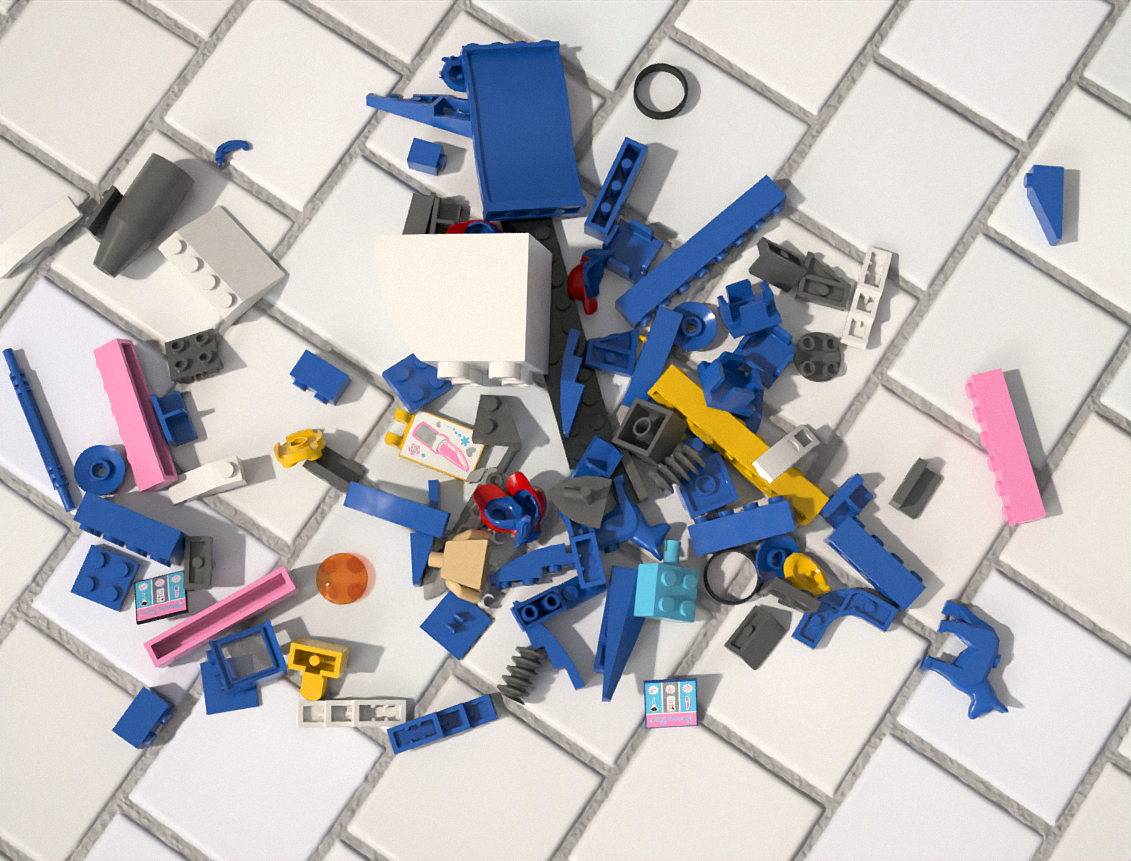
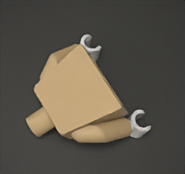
M469 529L454 536L452 541H446L444 553L431 551L428 565L441 568L440 577L446 580V587L457 597L474 604L477 603L481 608L490 609L491 607L485 606L484 599L486 597L494 599V596L488 593L481 594L480 592H485L492 546L495 547L503 544V542H497L494 539V535L503 533Z

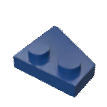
M639 329L587 340L582 366L628 378L633 375Z

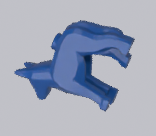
M624 474L612 478L618 506L603 517L600 529L594 528L599 550H604L605 554L620 549L618 544L632 541L639 547L649 551L656 559L662 561L659 548L662 546L671 526L668 523L650 526L643 512L629 497L625 489L626 479ZM559 510V515L561 519L565 522L564 515Z
M946 600L941 613L954 617L955 621L941 620L937 632L941 634L944 632L953 633L968 647L960 652L953 663L927 655V657L922 658L919 669L923 671L931 670L940 674L954 688L967 694L971 699L968 708V717L971 720L993 710L1000 713L1009 712L1006 706L998 699L994 688L988 680L991 669H996L1001 659V654L998 653L1000 639L995 629L974 615L967 607Z

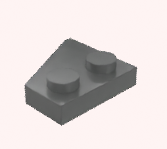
M808 251L804 262L806 273L799 281L795 298L844 312L851 285L843 278L838 277L835 271L828 265L824 266L814 258L815 255Z
M480 395L472 434L473 444L522 447L521 439L505 396Z

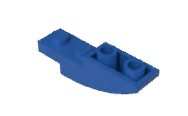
M565 543L543 547L512 560L490 577L491 586L496 585L497 589L511 588L512 583L522 582V586L538 585V580H543L542 569H547V573L562 572V567L572 566L573 570H576L573 553H566Z
M577 575L558 586H553L510 608L521 631L525 632L580 606L582 603L605 592L607 587L605 584L581 589Z

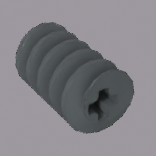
M686 444L682 445V453L677 450L673 452L674 460L667 456L665 458L666 466L662 463L656 465L658 473L653 469L648 471L651 482L664 498H666L665 490L671 494L674 493L673 484L680 488L682 487V477L687 481L691 480L690 471L699 475L698 465L704 469L708 468L694 447H689Z
M517 646L515 650L520 656L511 657V660L516 665H507L506 669L511 675H502L501 678L506 682V685L498 684L497 688L502 695L525 705L520 697H529L530 694L524 688L534 687L529 678L539 677L534 668H543L539 658L547 659V657L530 648Z

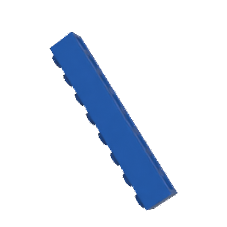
M765 175L615 301V309L633 329H636L638 326L645 327L653 319L652 315L659 306L667 308L672 303L671 299L675 295L679 294L681 296L691 287L690 283L694 279L698 278L700 280L707 275L712 264L715 262L719 264L726 259L731 248L734 246L739 248L748 239L746 236L750 232H758L766 224L765 220L771 215L777 216L785 208L784 203L787 196L768 175Z

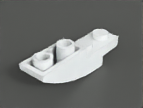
M800 424L760 456L752 465L756 468L761 478L772 483L796 462L815 449L821 442L804 424Z

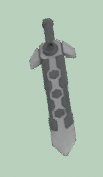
M508 447L497 468L489 467L486 469V467L474 470L469 473L465 481H481L476 488L485 484H494L508 495L506 483L509 477L505 473L521 448ZM473 494L446 541H452L454 536L469 529L480 530L483 528L484 523L481 520L480 510ZM445 544L443 545L442 549L439 550V552L444 553ZM430 566L423 578L425 600H429L447 590L446 580L440 577L441 568Z

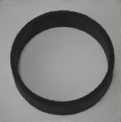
M657 63L647 66L638 74L634 83L633 97L637 108L645 116L656 120L669 119L677 115L685 106L688 84L685 76L679 69L669 64ZM658 71L668 72L679 79L684 88V98L677 107L666 112H656L648 109L641 103L637 95V86L650 73Z
M731 547L719 550L711 556L704 568L703 580L707 592L713 599L725 605H739L751 599L758 591L761 584V577L758 575V572L754 591L748 597L739 601H728L717 596L710 588L707 579V571L711 561L716 556L725 552H737L745 555L751 560L756 569V558L751 553L742 548Z

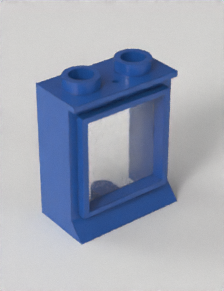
M270 619L261 625L215 641H209L210 650L206 651L210 666L215 665L218 674L214 675L219 691L224 689L226 696L287 675V665Z

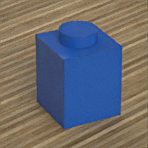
M414 138L407 157V164L409 169L437 176L439 169H444L447 155L444 154L443 145Z

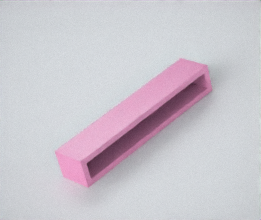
M116 338L95 349L93 352L96 358V365L100 370L104 389L108 394L112 406L111 410L116 418L119 435L123 440L127 459L131 464L135 483L139 491L157 492L179 481L133 341Z
M1002 368L972 375L967 380V384H965V390L968 398H972L974 404L972 410L975 422L980 424L982 431L980 433V440L982 446L987 448L989 457H987L988 467L991 472H994L996 482L994 483L996 493L999 497H1002L1004 504L1002 506L1003 517L1006 521H1009L1010 527L1039 520L1047 515Z
M282 566L144 643V646L155 667L163 669L208 644L209 641L215 640L299 593L300 590L289 569Z

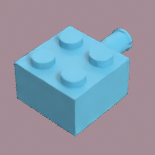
M665 540L663 563L639 564L634 616L672 623H694L699 571L682 568L679 565L680 541Z

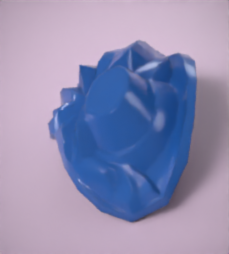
M459 56L443 57L441 61H444L445 64L439 72V78L450 89L458 92H467Z

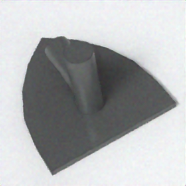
M596 476L575 477L557 484L547 492L554 505L563 515L576 523L600 529L612 479Z

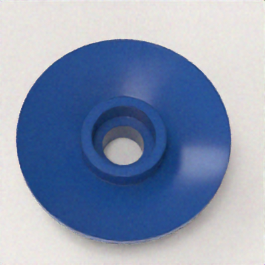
M685 302L672 310L683 314L673 342L675 346L685 351H699L713 341L717 331V322L713 312L707 306L698 302ZM688 325H693L696 328V330L690 333L687 331L686 327Z
M95 445L87 448L79 455L74 466V477L78 486L83 491H88L97 496H104L114 492L122 484L126 474V465L123 457L117 450L107 445ZM101 468H106L104 476H99L98 474Z
M783 533L768 537L760 545L756 554V570L765 582L774 577L778 578L780 576L785 578L784 563L786 558L792 553H800L796 541L791 536Z

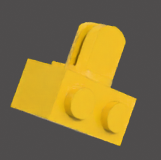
M299 637L291 642L287 668L302 671L303 677L300 691L305 699L310 701L320 699L326 693L329 677L338 679L346 672L350 647Z

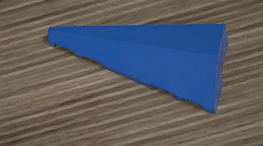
M369 93L366 96L367 106L472 139L468 99L443 94H413L412 98H399L398 94H391L390 98L376 96L374 93Z
M612 566L602 687L603 702H611L646 619L634 616L638 577L637 568Z

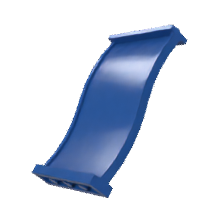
M541 40L530 43L518 41L509 44L494 42L488 45L470 43L461 48L459 62L462 63L467 90L474 158L484 222L582 215L587 205L586 198L582 194L576 166L569 101L559 53V41Z

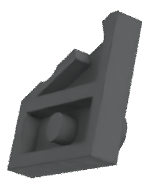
M780 576L762 583L756 592L757 595L762 597L768 592L779 598V604L793 608L806 615L817 612L821 604L820 601L815 599L813 593L793 587L790 580Z

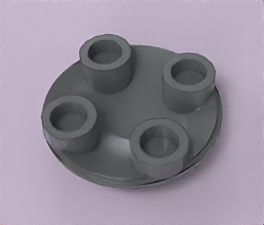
M811 332L801 337L794 348V363L798 372L804 378L813 382H824L836 376L841 364V353L837 339L821 332Z

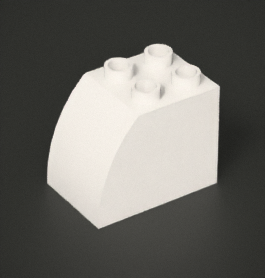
M529 233L375 235V264L378 283L386 309L403 341L420 361L438 368V379L452 380V385L478 387L483 385V374H489V379L502 381L503 386L530 387L533 386V374H548L552 253Z

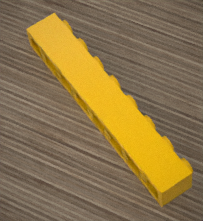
M671 364L647 392L662 407L675 412L688 424L687 428L716 453L720 452L724 460L769 498L783 495L784 499L791 498L798 523L803 527L812 522L828 502L829 498L825 495L824 490L818 485L809 482L805 478L804 473L798 468L791 467L772 483L761 478L752 464L770 449L766 445L765 440L758 434H753L746 428V424L741 419L733 417L729 412L707 407L702 386L692 382L683 369Z

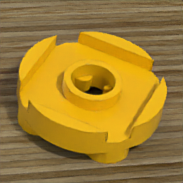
M305 429L286 436L287 442L282 445L278 442L274 446L273 451L277 461L282 463L284 468H290L306 459L313 461L322 456L321 450L324 448L326 441L321 430H318V433H314L313 429Z

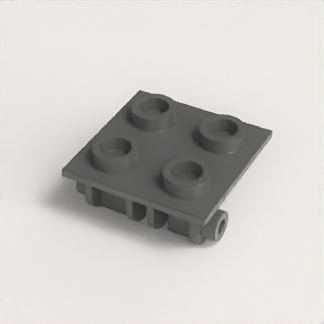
M213 328L164 343L170 377L174 383L179 382L183 384V382L192 380L193 377L195 380L198 379L197 374L199 373L203 378L205 377V372L209 375L215 372L219 373L220 369H224L222 360L219 359Z

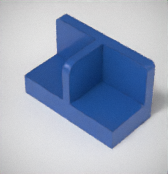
M179 390L161 398L156 394L151 396L165 437L170 445L175 448L198 439Z
M595 435L569 479L581 476H596L609 479L623 457V453L617 446Z
M858 473L851 475L829 497L828 502L819 512L833 529L845 517L850 516L853 518L862 512L861 510L873 499V495L861 484L864 479Z

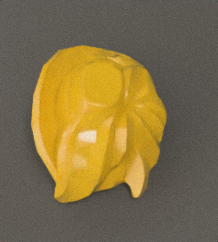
M792 553L786 558L784 575L786 579L792 582L793 587L799 590H807L813 593L815 597L825 595L831 587L828 586L824 570L813 559L803 553Z

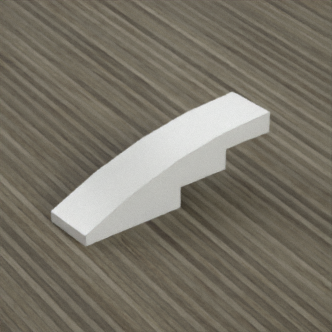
M65 196L44 210L0 246V278L6 279L21 263H29L44 247H51L83 216L70 196Z
M868 246L840 343L865 350L893 253Z
M406 700L297 701L296 728L393 727L406 722Z

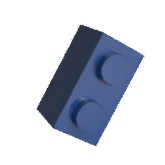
M307 349L289 374L294 380L292 383L294 386L304 392L309 389L315 393L314 398L324 405H327L329 402L335 406L352 381L349 375Z
M143 686L112 731L136 749H144L145 746L148 748L156 739L157 734L155 732L160 725L164 726L172 717L173 712L171 710L175 705L151 688Z

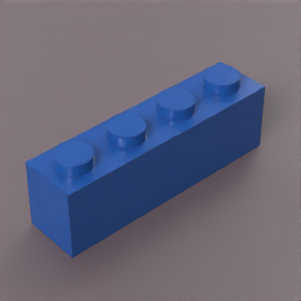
M625 137L584 223V234L604 242L613 225L616 224L648 156L649 146Z
M783 495L769 498V504L759 506L758 502L743 505L744 510L736 513L731 508L718 512L719 517L709 519V516L705 515L693 519L695 524L687 527L696 557L797 530L800 527L792 499H784Z
M845 517L823 541L899 611H905L926 588L921 583L923 579L915 571L911 570L909 572L902 565L904 562L897 554L893 552L890 554L883 548L885 544L880 538L874 534L870 536L864 530L865 525L858 518Z

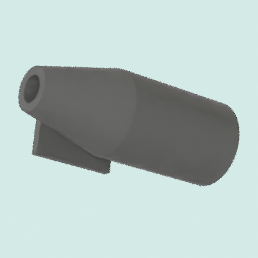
M152 153L124 195L113 185L109 190H106L100 197V204L95 211L90 212L87 216L84 226L94 239L100 243L93 265L106 275L116 278L154 244L195 183L194 179L168 159Z

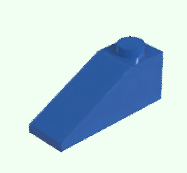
M1033 165L1029 172L1025 173L1023 185L1024 188H1027V198L1050 246H1056L1062 239L1064 167Z

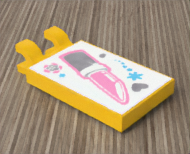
M397 408L394 414L395 421L406 424L402 437L388 431L384 439L385 444L401 449L398 456L466 482L465 480L469 473L476 470L485 448L483 444H473V429L423 410H419L415 415H411V413Z

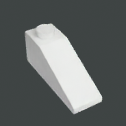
M235 455L210 462L179 475V481L169 485L168 489L172 505L175 506L248 485L242 460Z

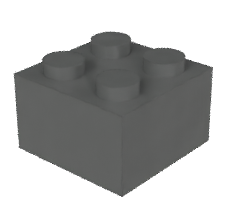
M636 397L611 442L623 451L628 450L629 454L635 458L655 466L658 463L666 466L665 458L667 456L671 457L688 424L675 412Z

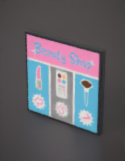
M184 570L134 582L137 625L189 613L187 590L183 589Z

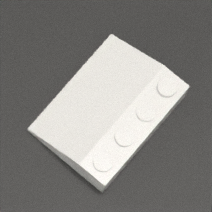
M220 206L215 207L180 228L158 247L163 256L230 326L286 276Z

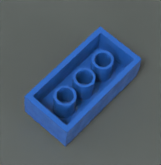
M86 491L73 518L74 521L80 523L79 529L99 538L103 533L102 539L123 548L126 543L128 544L126 549L146 558L150 553V559L169 568L172 563L180 566L185 556V536H188L187 534Z

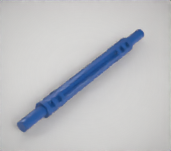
M12 348L5 349L2 353L10 370V380L53 488L58 491L65 511H73L76 507L67 487L69 482L25 372L20 369Z

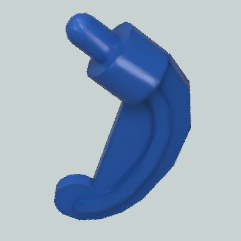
M231 140L222 143L215 152V160L218 167H221L222 162L225 161V154L240 148L247 151L250 148L249 144L243 140Z

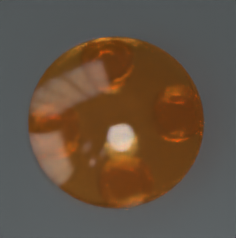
M337 553L326 558L319 566L316 575V584L320 594L327 601L339 605L349 604L361 598L368 583L366 567L360 559L348 553Z

